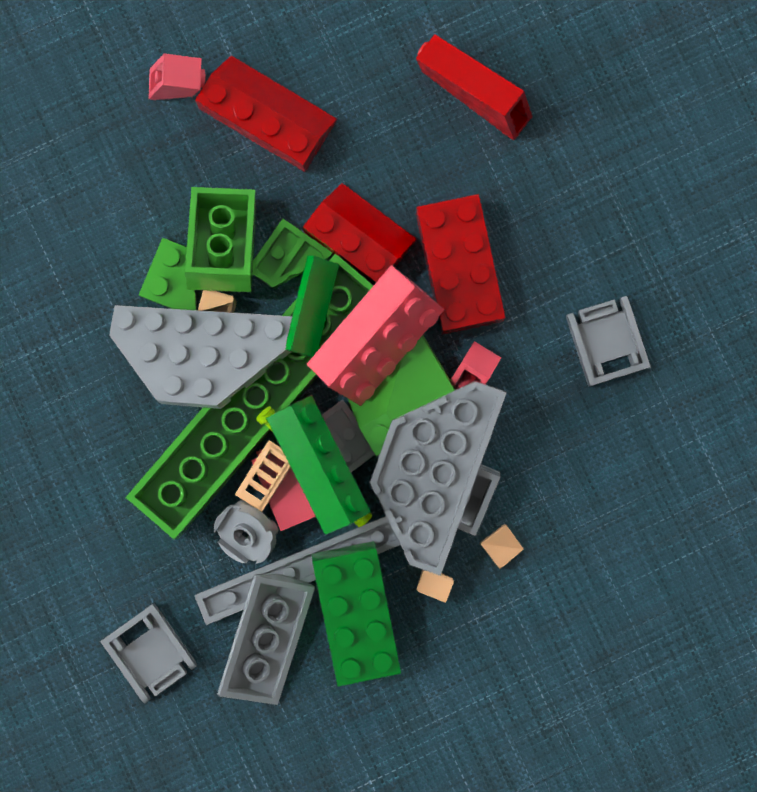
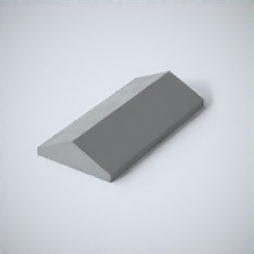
M281 574L254 575L217 693L220 697L278 705L313 596L314 585Z

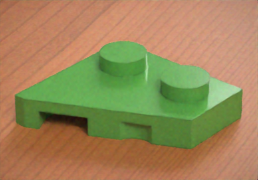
M282 219L253 260L252 275L275 289L304 272L308 255L328 260L333 255V252L285 219Z
M162 237L140 290V297L170 309L197 310L195 290H187L185 264L187 247Z

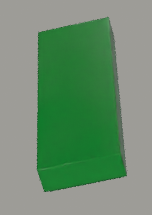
M307 256L286 340L287 351L311 358L318 351L339 264L317 256Z

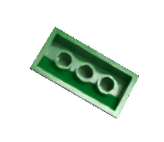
M312 395L266 418L325 535L348 526L370 513Z

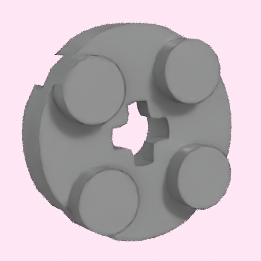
M240 500L236 504L226 507L216 518L214 533L218 530V535L221 538L218 544L232 559L241 563H247L249 560L261 563L275 548L278 526L260 510L244 500ZM243 530L249 534L247 538L242 535Z

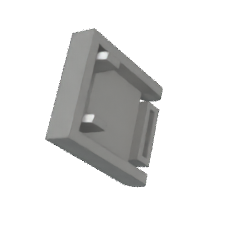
M627 296L620 298L622 311L619 312L615 299L579 310L578 316L581 324L578 325L573 313L566 315L588 387L651 367ZM628 356L631 367L604 375L601 363Z
M155 603L100 641L143 703L151 700L145 687L148 686L154 696H156L187 674L186 669L181 663L183 660L191 670L197 667L196 661ZM143 619L149 631L126 646L120 635Z

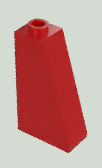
M436 34L433 35L429 42H425L420 47L416 61L425 75L513 141L517 138L533 117L525 92Z

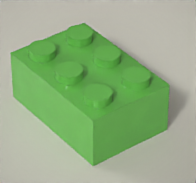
M191 188L185 264L187 290L251 292L256 222L255 190Z

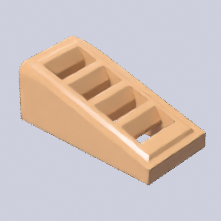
M270 440L267 442L235 494L261 512H263L291 469L281 447ZM270 453L285 462L282 468L267 459ZM265 464L277 472L278 475L276 478H273L260 469L261 466ZM258 475L271 484L270 488L266 489L254 481V477ZM249 485L265 495L262 500L246 491Z

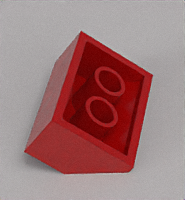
M343 183L321 202L303 226L306 235L333 252V255L336 253L373 285L376 284L391 265L393 267L398 265L417 240Z

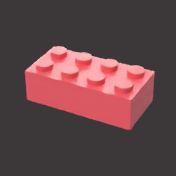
M391 265L309 360L307 365L328 387L362 406L366 400L372 397L375 389L395 370L400 360L416 346L417 341L427 329L437 322L444 309L418 285Z

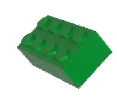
M374 541L312 553V563L337 686L401 674Z

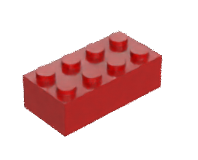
M479 194L416 207V217L434 301L444 309L438 317L441 335L503 322L505 313Z

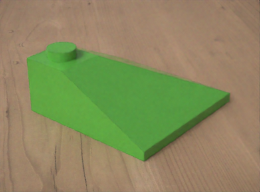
M422 335L417 341L416 346L400 360L395 370L375 389L371 398L366 400L362 406L349 399L348 401L361 432L375 455L378 456L381 453L393 419L456 389L424 335Z

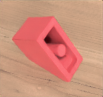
M164 53L150 68L149 99L193 97L205 84V69H201L202 58Z
M474 341L451 378L455 389L457 390L473 381L486 384L501 357Z

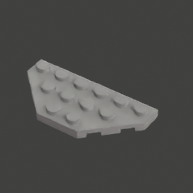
M115 305L109 336L159 403L222 409L243 387H249L267 372L265 369L279 358L283 359L291 352L286 350V340L292 316Z
M473 381L392 420L370 484L375 494H377L384 513L411 566L441 576L506 396V391Z

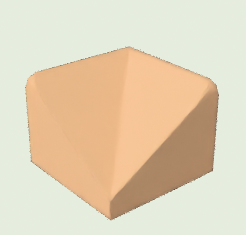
M203 290L198 311L234 313L237 301L228 294Z
M503 524L480 542V545L499 569L524 550L506 524Z
M422 570L417 591L446 603L454 580L443 573L439 576Z

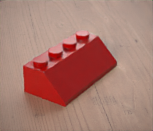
M230 56L211 73L195 99L200 110L303 172H306L337 122V118L233 56Z

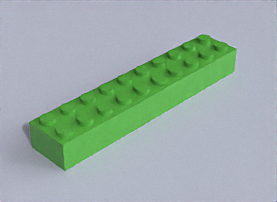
M336 253L329 260L339 264L318 350L373 287L369 281ZM296 300L282 316H293ZM290 352L283 359L279 358L265 369L267 372L249 387H243L230 398L231 401L222 409L203 407L125 498L174 540L179 539L271 432L265 424L261 425L256 420L258 415L269 406L277 413L295 404L318 377L307 365L311 357Z

